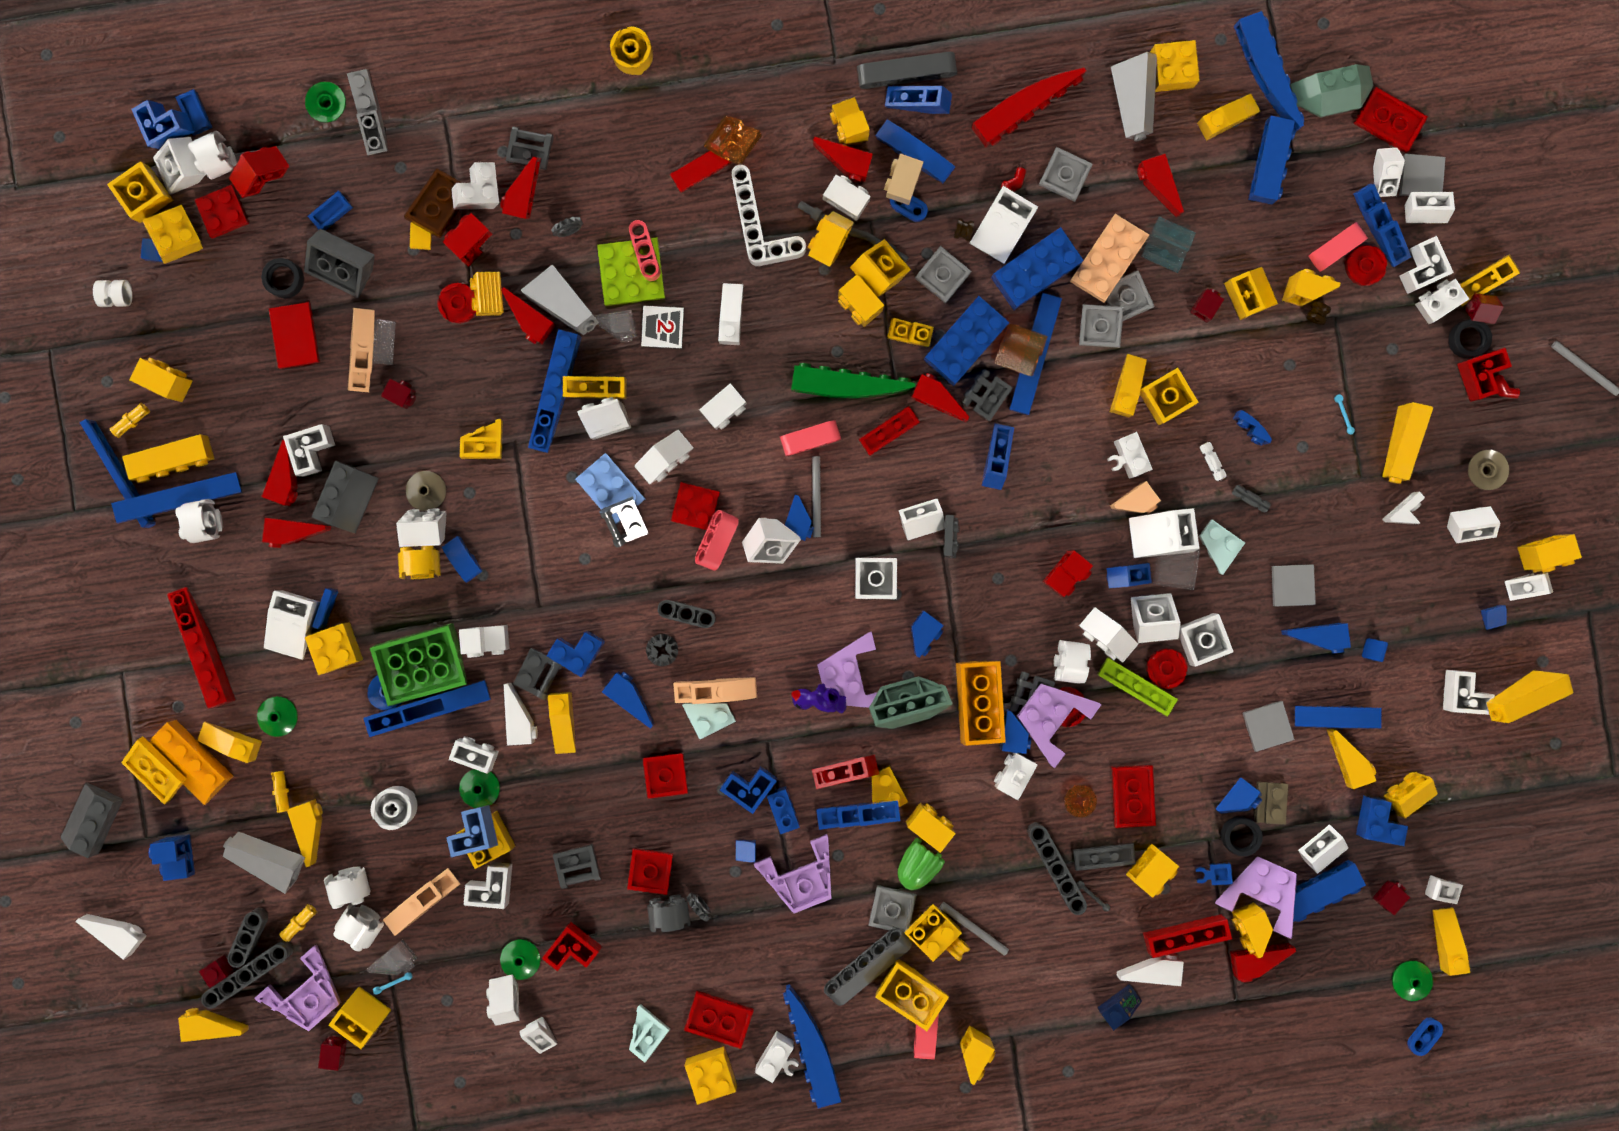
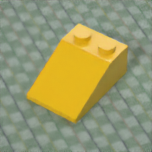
M898 959L876 991L875 998L925 1031H928L949 996L917 970Z

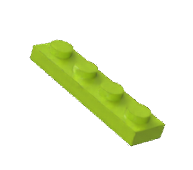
M1106 658L1097 673L1101 678L1167 717L1178 700L1110 658Z

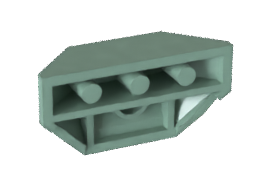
M1358 64L1316 73L1290 84L1291 91L1297 97V106L1320 118L1360 109L1374 86L1370 67Z
M918 676L880 687L869 710L876 727L894 729L930 719L952 706L953 703L945 685H939Z

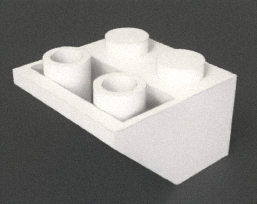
M438 508L428 509L427 512H420L418 509L408 510L396 523L399 547L441 545L445 538L446 511H440Z

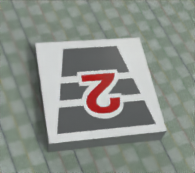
M643 306L641 346L682 349L684 308Z

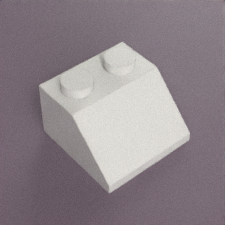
M191 137L167 139L153 157L169 194H174L198 184L206 175L204 171L199 172L195 166V155L188 146V143L192 142Z
M758 518L742 541L748 562L783 564L801 539L800 536L777 519Z
M1171 593L1131 597L1133 627L1138 643L1179 638L1181 622Z

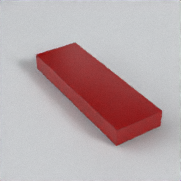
M720 144L671 173L670 176L680 193L733 162L723 144Z
M908 406L858 440L868 455L871 456L918 425L920 421L910 406Z

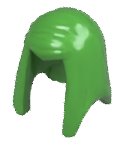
M918 837L914 839L905 851L897 873L900 883L909 890H917L924 887L940 872L945 863V860L941 858L942 854L939 852L934 854L927 850L924 845L920 844L922 840Z

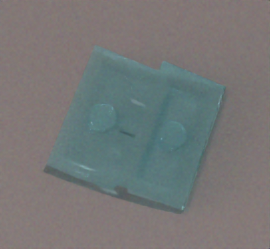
M1158 217L1141 257L1178 273L1196 233L1162 217Z

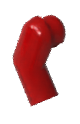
M1018 167L1014 178L1003 181L1001 189L1004 186L1013 192L1019 190L1023 185L1026 169Z
M1502 375L1494 377L1499 390L1498 396L1516 399L1519 397V388L1509 387Z

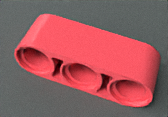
M635 220L629 226V233L638 264L644 278L648 281H655L660 277L661 271L650 233L643 221ZM638 227L644 228V233L640 236L634 234V230ZM647 246L650 248V252L647 255L640 254L642 247ZM649 266L656 268L655 273L652 275L645 273L646 268Z
M1355 222L1312 252L1308 257L1316 269L1321 272L1363 243L1368 237L1359 224Z
M832 420L780 436L785 456H790L839 441L841 436L836 420Z
M722 510L715 512L696 553V564L712 571L719 568L738 526L737 517Z
M939 1014L928 1031L916 1025L914 1058L935 1059Z

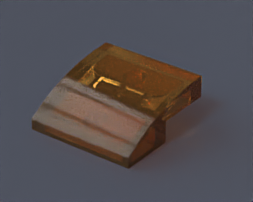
M725 115L706 140L704 146L714 154L741 165L762 137V134L758 129L744 126L740 119Z
M1009 324L994 364L1033 376L1048 336Z

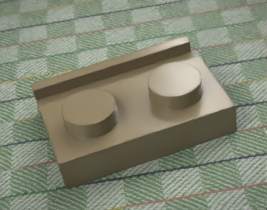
M1257 782L1256 789L1262 793L1260 797L1262 801L1255 809L1254 822L1286 825L1288 784Z

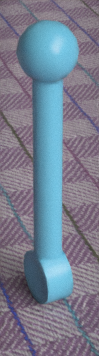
M1338 394L1334 397V400L1340 406L1347 425V433L1352 435L1355 429L1351 427L1342 402L1344 398Z
M407 972L405 976L381 987L373 988V993L376 995L380 994L382 990L399 982L411 980L413 975L411 972Z

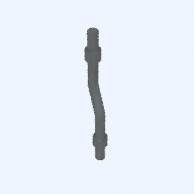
M803 201L798 205L799 209L811 215L810 218L817 222L825 216L821 209L813 208ZM852 228L849 236L864 239L874 246L882 241L866 231ZM889 243V245L906 263L909 257L903 254L902 252L898 251L896 249V246Z

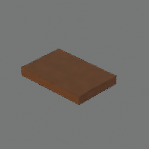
M436 168L404 214V218L441 238L460 210L453 208L451 189L456 183L462 182Z

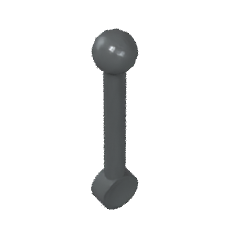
M1077 881L1078 888L1083 889L1102 906L1105 912L1110 910V905L1105 904L1085 887L1083 881Z

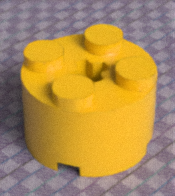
M631 26L623 30L620 29L613 35L610 42V50L618 69L629 75L643 74L653 60L652 46L646 33L637 27Z
M421 546V550H413V547L400 548L398 553L399 578L405 579V575H411V579L434 578V574L438 577L441 576L439 551L434 546Z

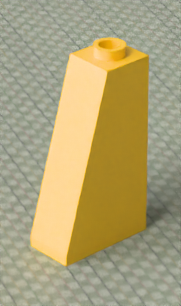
M1414 402L1398 406L1382 476L1389 478V482L1401 484L1402 481L1410 480L1433 411L1432 406Z
M1533 670L1486 703L1491 721L1511 723L1574 692L1569 674Z

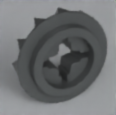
M580 217L566 218L555 224L551 231L553 236L566 237L579 231L583 222Z
M658 634L648 641L646 654L654 665L667 666L676 659L678 645L671 636ZM665 643H667L665 650L670 655L662 654L658 658L657 656L659 651L654 646L662 647Z
M691 892L687 896L689 905L700 919L708 921L711 919L710 908L698 894Z

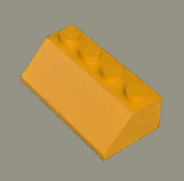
M1001 661L956 663L961 744L968 746L1006 743Z
M177 720L166 722L150 741L187 778L183 785L204 805L233 777Z

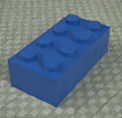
M1060 227L993 273L991 279L1014 311L1074 270L1084 260Z
M978 296L925 356L924 361L954 387L1009 322Z

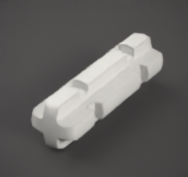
M1207 442L1200 446L1202 454L1205 453L1206 456L1204 458L1210 470L1214 472L1215 480L1219 481L1225 478L1227 474L1224 469H1221L1222 464L1216 452L1212 451L1214 449L1212 444Z

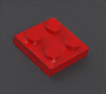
M232 184L195 199L206 230L212 239L250 224L237 191Z
M681 482L671 521L707 530L715 514L720 492Z
M683 753L643 758L648 799L688 794Z
M633 848L627 890L667 895L673 853Z

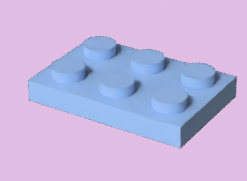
M607 453L602 455L575 479L600 509L632 496L637 506L645 500V497ZM617 512L612 514L615 524L619 523L620 518Z

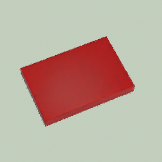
M1375 87L1353 124L1407 153L1428 116Z
M306 302L269 308L278 368L285 369L320 363L311 303Z
M1153 765L1111 767L1114 827L1156 826Z
M696 991L684 1031L742 1049L754 1009Z

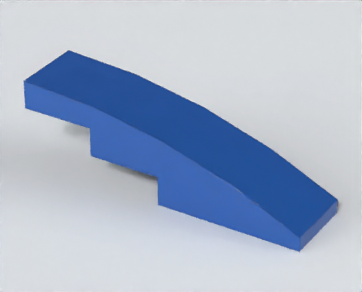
M888 119L875 135L879 141L893 148L895 153L924 161L921 171L941 183L946 181L955 168L952 163Z
M1369 184L1353 193L1371 233L1391 266L1395 267L1411 258L1397 221H1393L1386 202H1382L1375 184Z
M1295 706V726L1381 728L1382 708Z
M898 800L816 809L819 830L900 821Z

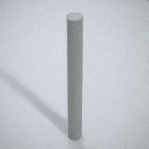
M1558 341L1551 345V348L1613 395L1617 396L1619 394V388Z
M813 456V537H821L820 456Z
M943 902L939 908L998 952L1004 956L1008 953L1009 949L947 903Z

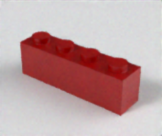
M1222 914L1143 933L1147 952L1152 958L1232 939L1228 920Z

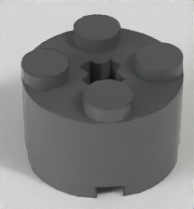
M671 895L668 900L662 901L661 898L649 900L650 904L647 905L651 932H656V928H661L662 932L683 929L684 924L690 926L688 901L681 897V895Z

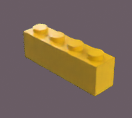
M200 434L125 455L122 458L128 479L137 481V483H144L150 481L149 477L157 476V478L170 475L169 472L174 470L176 472L189 470L188 466L196 465V467L207 465L208 461L214 459L209 437Z

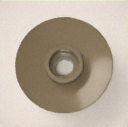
M1483 450L1471 458L1468 465V475L1476 487L1483 490H1494L1506 482L1509 475V465L1506 458L1498 451ZM1484 467H1487L1488 469L1487 474H1484L1483 472Z
M421 471L414 474L407 482L406 497L409 503L418 510L427 511L428 509L438 508L446 497V485L438 474L431 471ZM426 487L427 493L423 495L421 489Z

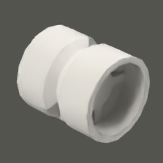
M97 280L93 285V297L99 307H112L113 305L124 307L130 306L132 303V288L128 280H114L112 282L109 280Z

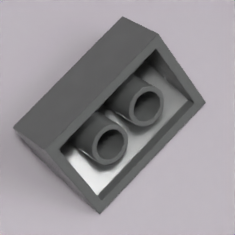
M319 229L307 240L304 272L359 298L373 271L375 255Z
M335 461L312 518L356 534L379 478L345 463Z
M85 783L60 837L68 849L86 858L99 854L123 802V798L90 783Z

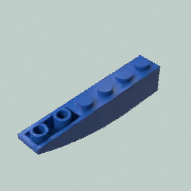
M1260 11L1239 19L1234 28L1257 84L1279 116L1294 120V128H1296V131L1300 130L1304 126V116L1298 110L1297 97L1291 91L1290 78L1284 72L1283 59L1277 53L1276 40L1270 34L1267 17Z
M558 329L528 448L546 453L549 452L566 398L563 397V376H572L582 338L578 334Z
M484 680L376 713L363 719L368 735L372 737L491 700Z
M790 984L786 985V992L783 993L785 1004H790L791 1012H788L791 1024H795L797 1030L794 1032L796 1044L800 1043L802 1051H799L801 1063H805L807 1067L804 1073L807 1083L811 1082L812 1090L809 1091L812 1103L816 1102L817 1108L840 1103L841 1094L823 1036L804 1002Z

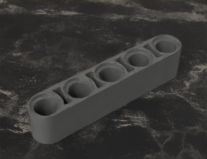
M954 52L870 62L857 66L859 87L861 89L948 78L958 74Z
M1038 822L1030 824L1027 834L1066 906L1075 915L1083 914L1087 909V903L1048 831ZM1041 828L1042 835L1037 838L1033 837V831ZM1046 846L1052 847L1049 855H1043L1042 853ZM1055 864H1061L1062 867L1059 872H1052ZM1065 882H1071L1069 890H1062V885ZM1074 900H1081L1078 908H1072Z
M892 928L829 980L824 987V993L836 1005H844L907 953L912 946L911 939L900 928Z
M284 940L278 942L207 990L202 995V1004L208 1009L217 1007L289 958L293 953V945ZM278 948L284 950V956L279 954ZM261 959L267 961L268 967L262 965ZM245 970L251 974V978L245 976ZM228 982L234 985V989L229 988ZM211 993L217 996V1001L211 997Z

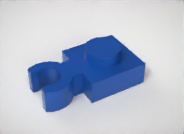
M1231 863L1210 864V870H1206L1204 867L1196 868V872L1204 873V877L1198 878L1197 883H1205L1211 879L1212 885L1233 884Z

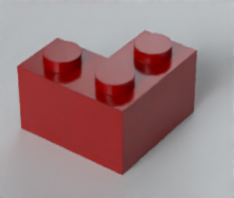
M277 146L270 148L262 147L258 151H247L241 154L237 165L233 167L234 169L229 179L241 197L245 198L259 194L266 182L282 178L288 170L289 164Z
M470 213L463 216L459 221V225L445 235L443 243L469 267L483 253L479 248L490 238L492 233Z
M1506 348L1457 364L1470 402L1499 393L1493 373L1512 367Z
M1069 550L1042 582L1060 597L1070 596L1076 589L1075 583L1082 580L1086 581L1092 574L1090 569L1093 565L1075 550Z
M570 921L542 959L556 971L561 968L569 956H572L587 968L602 946Z

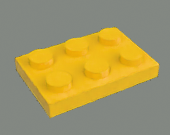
M144 736L137 739L121 762L164 805L173 798L187 779Z

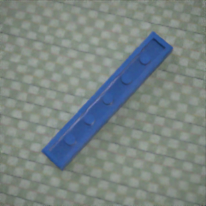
M1045 293L1041 295L1010 404V411L1025 415L1030 414L1062 298Z
M88 419L81 421L82 428L125 500L140 496L131 480L128 479L126 471L97 422ZM152 515L137 519L142 528H151L156 525Z
M234 472L114 502L111 505L116 523L119 524L175 510L185 503L205 499L214 500L242 493L238 475Z

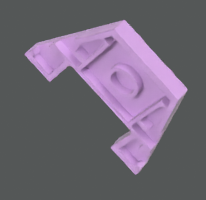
M872 632L866 633L861 638L817 664L822 684L824 683L826 688L836 689L840 696H846L847 706L869 708L878 693L865 694L856 659L857 654L876 650Z
M1040 684L1017 717L1046 757L1048 763L1055 768L1065 755L1063 751L1050 742L1057 729L1073 708H1076L1091 719L1101 704Z
M827 834L810 840L817 861L782 875H778L771 856L754 862L755 868L759 870L793 913L831 899Z
M1257 856L1233 884L1216 900L1215 904L1233 912L1241 894L1254 898L1281 911L1273 931L1292 939L1297 874Z
M314 945L300 958L313 975L290 996L283 999L270 984L254 998L259 1003L263 1002L271 1007V1010L278 1011L287 1016L288 1020L307 1031H310L341 1003L317 945Z

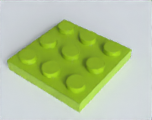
M657 237L651 238L661 271L660 277L655 281L646 280L641 273L632 241L597 245L605 306L665 299ZM647 246L640 249L641 255H647L650 252V248ZM649 266L646 268L645 273L652 275L655 273L656 268Z

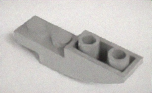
M364 69L347 73L367 155L388 151L381 110L376 91L373 89L369 70Z

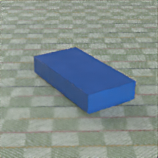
M193 89L175 97L181 111L187 113L194 129L192 135L195 136L213 128L196 90Z
M338 190L309 214L308 218L318 230L326 231L353 207Z
M325 588L312 627L317 629L326 628L338 590Z

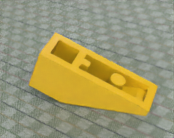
M1249 94L1208 113L1197 124L1207 141L1260 112V109L1252 94Z
M1509 254L1462 282L1460 286L1469 300H1471L1474 293L1485 294L1520 274V270ZM1469 300L1461 304V306L1466 305Z
M1130 354L1126 355L1109 412L1128 418L1134 415L1147 359Z
M563 376V397L594 399L613 397L614 399H626L627 379L625 377Z
M572 692L551 693L548 695V706L555 754L575 753Z
M206 721L203 723L197 740L228 757L245 763L256 760L262 743L260 740Z
M1327 729L1346 786L1356 789L1376 782L1374 776L1376 775V770L1373 764L1337 730Z
M316 799L287 809L301 854L305 857L304 863L306 867L313 865L317 860L323 811Z
M1454 908L1432 910L1440 970L1450 976L1470 973L1468 953Z
M198 1008L188 1009L185 1011L186 1013L178 1018L181 1042L240 1036L249 1030L246 1024L208 1010L199 1011Z

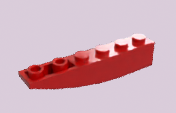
M1083 67L1063 72L1020 90L973 122L972 130L985 148L990 144L992 146L996 145L1002 140L1001 136L1006 132L1008 134L1014 132L1018 128L1017 124L1021 121L1027 122L1034 117V112L1039 108L1041 111L1051 104L1050 100L1054 97L1059 99L1067 92L1068 87L1071 85L1075 87L1084 80L1083 76L1087 70Z
M188 587L168 593L169 602L207 708H215L235 701L236 699L216 645Z

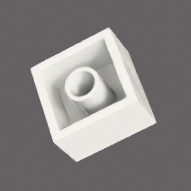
M855 558V599H897V558Z
M1212 613L1180 626L1179 638L1189 665L1196 667L1233 653L1219 614Z

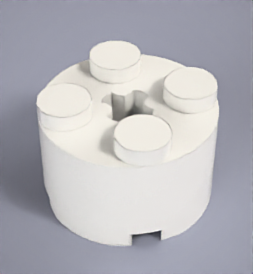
M218 131L211 132L188 143L191 152L196 158L194 162L199 172L204 171L211 180L233 171V167L237 165L233 150L230 146H225L223 141L226 139Z
M205 499L185 503L181 507L176 508L181 539H186L190 543H198L220 537L218 532L222 531L223 522L219 509H215L212 505L215 504L214 501Z
M1060 640L1058 644L1059 655L1055 654L1053 663L1057 667L1055 680L1079 684L1085 683L1089 673L1087 663L1091 658L1090 645Z
M392 786L383 790L373 799L371 804V816L381 828L387 830H395L406 825L414 818L417 812V800L414 792L403 786ZM394 804L397 810L395 811V808L391 807V805Z
M361 867L346 868L338 871L339 874L333 877V874H330L324 878L329 903L333 909L340 908L347 903H352V905L364 902V897L370 895L371 890L364 867L362 869Z
M351 903L336 923L334 936L350 944L353 950L361 951L371 946L384 923L379 922L380 916L371 908L361 905L359 908Z

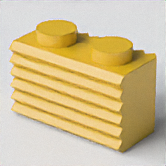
M475 272L473 278H470V288L474 290L475 298H472L473 311L476 310V316L501 315L503 313L500 272Z

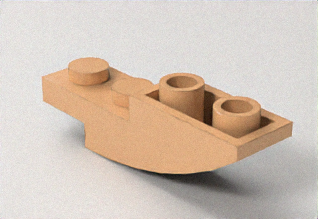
M353 308L348 377L349 391L369 392L373 359L375 310Z
M756 677L673 683L675 703L705 704L757 698Z
M447 868L400 904L383 921L394 936H396L457 888L460 882L451 870Z

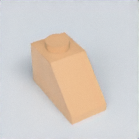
M1145 481L1118 499L1110 507L1115 510L1134 513L1147 512L1149 514L1158 508L1156 504L1161 500L1148 482Z

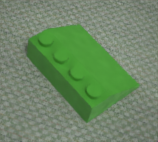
M453 623L376 644L370 648L387 706L467 684L460 644Z

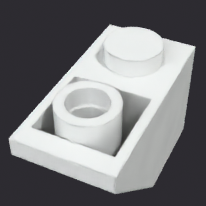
M1398 148L1377 149L1373 172L1374 184L1380 197L1397 195L1405 162Z

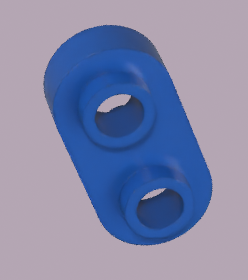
M913 195L909 205L904 203L898 205L895 200L890 199L891 208L914 222H920L925 219L928 212L927 205ZM919 209L921 214L915 215L913 211Z
M1434 1018L1424 1019L1408 1039L1407 1045L1409 1050L1417 1056L1426 1055L1442 1036V1024ZM1432 1025V1029L1428 1031V1026ZM1416 1041H1420L1418 1046H1415Z

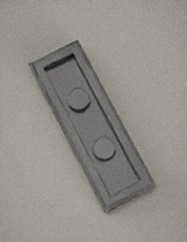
M1133 843L1073 850L1076 871L1136 864Z

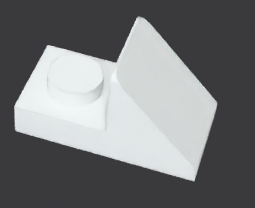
M1412 492L1382 520L1388 523L1420 524L1411 512L1421 506L1420 502L1425 497L1421 492Z
M1548 572L1536 575L1532 573L1505 581L1510 601L1553 593Z
M1431 875L1425 895L1437 901L1457 904L1463 885Z
M543 1017L526 1025V1028L519 1031L521 1038L539 1054L557 1045V1041Z

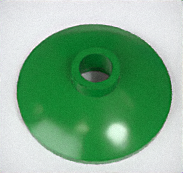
M319 82L308 90L305 97V107L309 115L315 120L323 123L333 122L343 114L346 107V98L343 91L336 84ZM327 101L331 102L329 107H325Z
M280 696L265 700L257 712V721L260 728L266 734L274 737L290 733L295 728L298 720L295 705L289 699ZM273 714L278 716L277 721L272 719Z
M473 769L467 772L461 779L459 791L463 801L470 807L490 806L499 796L500 784L495 774L491 771L484 773ZM476 786L481 787L480 793L475 791Z
M517 939L508 943L500 956V964L506 975L513 974L516 980H524L533 976L541 962L538 948L532 942L524 939ZM517 958L522 960L521 965L516 963Z
M1413 960L1406 961L1395 969L1392 976V985L1395 992L1401 998L1408 1001H1418L1430 993L1433 986V976L1429 968L1423 963ZM1418 980L1417 985L1413 986V981Z

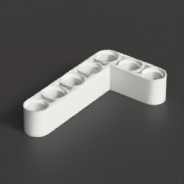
M745 165L735 166L732 170V179L750 263L754 266H762L802 257L806 252V243L799 236L764 242L750 171ZM739 172H744L747 176L743 180H738L736 175ZM748 192L751 196L747 200H742L740 194ZM746 212H753L755 216L753 219L747 220L744 218V214ZM752 231L759 234L755 240L748 238V234ZM795 243L802 245V249L798 252L791 249V246ZM780 247L783 252L781 255L775 256L771 252L772 249ZM760 251L763 256L761 259L755 260L752 258V253Z

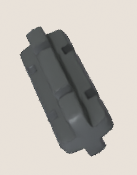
M1236 485L1232 491L1233 495L1238 498L1241 497V500L1253 507H1258V510L1264 513L1271 506L1268 501L1262 500L1261 497L1249 490H1245L1241 485Z

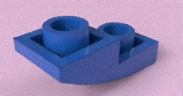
M1243 410L1235 413L1233 419L1237 421V425L1244 429L1250 428L1247 436L1252 438L1251 441L1260 446L1271 443L1270 435L1255 418Z
M456 536L442 547L447 558L466 583L482 572L475 556L470 554L461 537Z

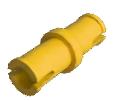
M139 403L131 412L122 415V419L110 427L111 433L115 437L120 438L131 427L135 428L138 425L137 422L149 414L150 410L145 404Z
M285 771L271 773L274 787L272 795H275L277 813L285 812L289 809L287 794L289 788H286Z
M307 904L297 916H293L289 925L279 933L280 937L284 941L289 942L299 930L301 931L306 927V923L317 913L316 909L312 905Z

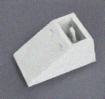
M1003 186L969 244L1004 264L1038 206Z
M613 397L601 400L602 404L594 405L593 403L584 405L582 410L577 411L592 440L631 428L624 404Z
M1194 508L1129 518L1134 558L1191 553L1199 549Z
M275 590L268 609L264 648L303 660L307 649L305 637L311 635L312 625L320 601L283 590Z

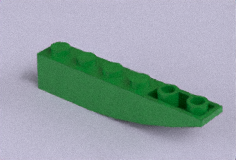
M799 363V366L795 365L791 392L833 398H868L912 390L915 388V383H912L909 378L892 380L889 375H879L878 378L871 377V373L859 372L858 375L851 374V370L839 369V372L831 371V367L819 366V369L811 368V364Z

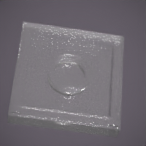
M1200 550L1191 553L1157 556L1153 584L1194 590Z

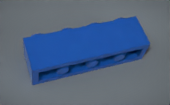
M1270 116L1265 121L1248 200L1272 205L1281 198L1283 192L1281 183L1287 174L1285 164L1286 160H1289L1292 148L1289 146L1296 133L1294 120Z
M1347 860L1296 886L1293 922L1303 921L1307 918L1306 915L1312 912H1320L1325 909L1326 905L1338 903L1348 894L1352 895L1360 892L1361 888L1366 886L1356 864Z

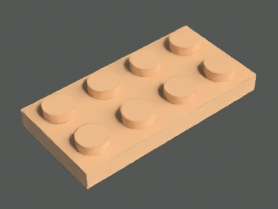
M1115 214L1070 282L1105 303L1148 239L1149 234Z

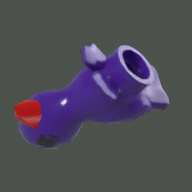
M824 683L819 684L813 692L808 689H798L791 693L793 705L802 710H807L814 706L823 712L838 711L843 713L847 708L846 696H840L839 692L834 688H826Z

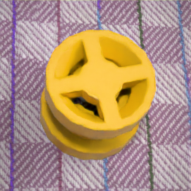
M958 937L946 950L955 959L960 961L962 955L968 952L970 947Z

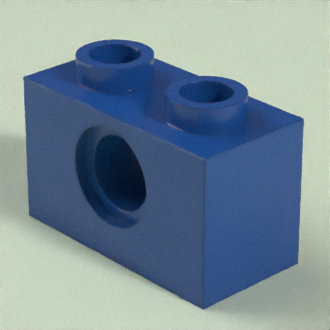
M787 787L768 792L767 799L780 835L800 828V823Z

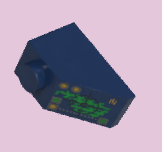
M1129 984L1097 1008L1114 1031L1132 1017L1142 1000Z

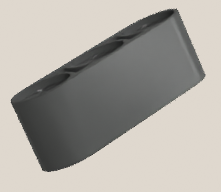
M664 600L658 605V613L663 618L702 628H709L716 622L715 613L709 609L674 600ZM665 603L672 605L673 611L671 614L663 612L662 607ZM684 608H689L692 611L690 619L682 617V610ZM704 613L711 615L712 621L710 624L702 622L701 616Z
M256 908L244 917L227 958L228 963L232 967H241L252 958L269 916L265 909ZM253 915L258 916L259 923L253 920ZM245 933L251 936V942L246 940ZM237 952L243 955V960L238 958Z

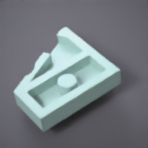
M1210 520L1199 535L1203 545L1207 548L1210 558L1213 559L1218 573L1221 575L1225 573L1245 544L1244 541L1214 520Z
M684 703L682 705L699 739L736 722L727 703Z
M640 1004L636 1011L637 1017L633 1027V1038L629 1050L645 1063L670 1031V1028Z

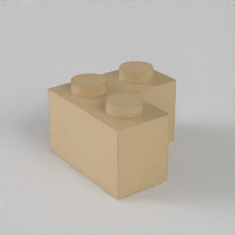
M900 154L898 160L894 159L889 175L892 176V179H887L884 188L887 191L886 197L909 205L924 161Z

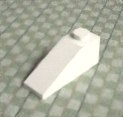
M723 283L718 339L720 344L740 345L743 284Z
M506 683L504 684L507 745L532 744L538 737L537 726L534 727V721L513 684Z
M89 914L76 920L80 926L123 960L131 956L146 938L142 929L131 923Z
M1169 954L1150 958L1117 971V976L1122 981L1181 986L1184 962L1177 954Z

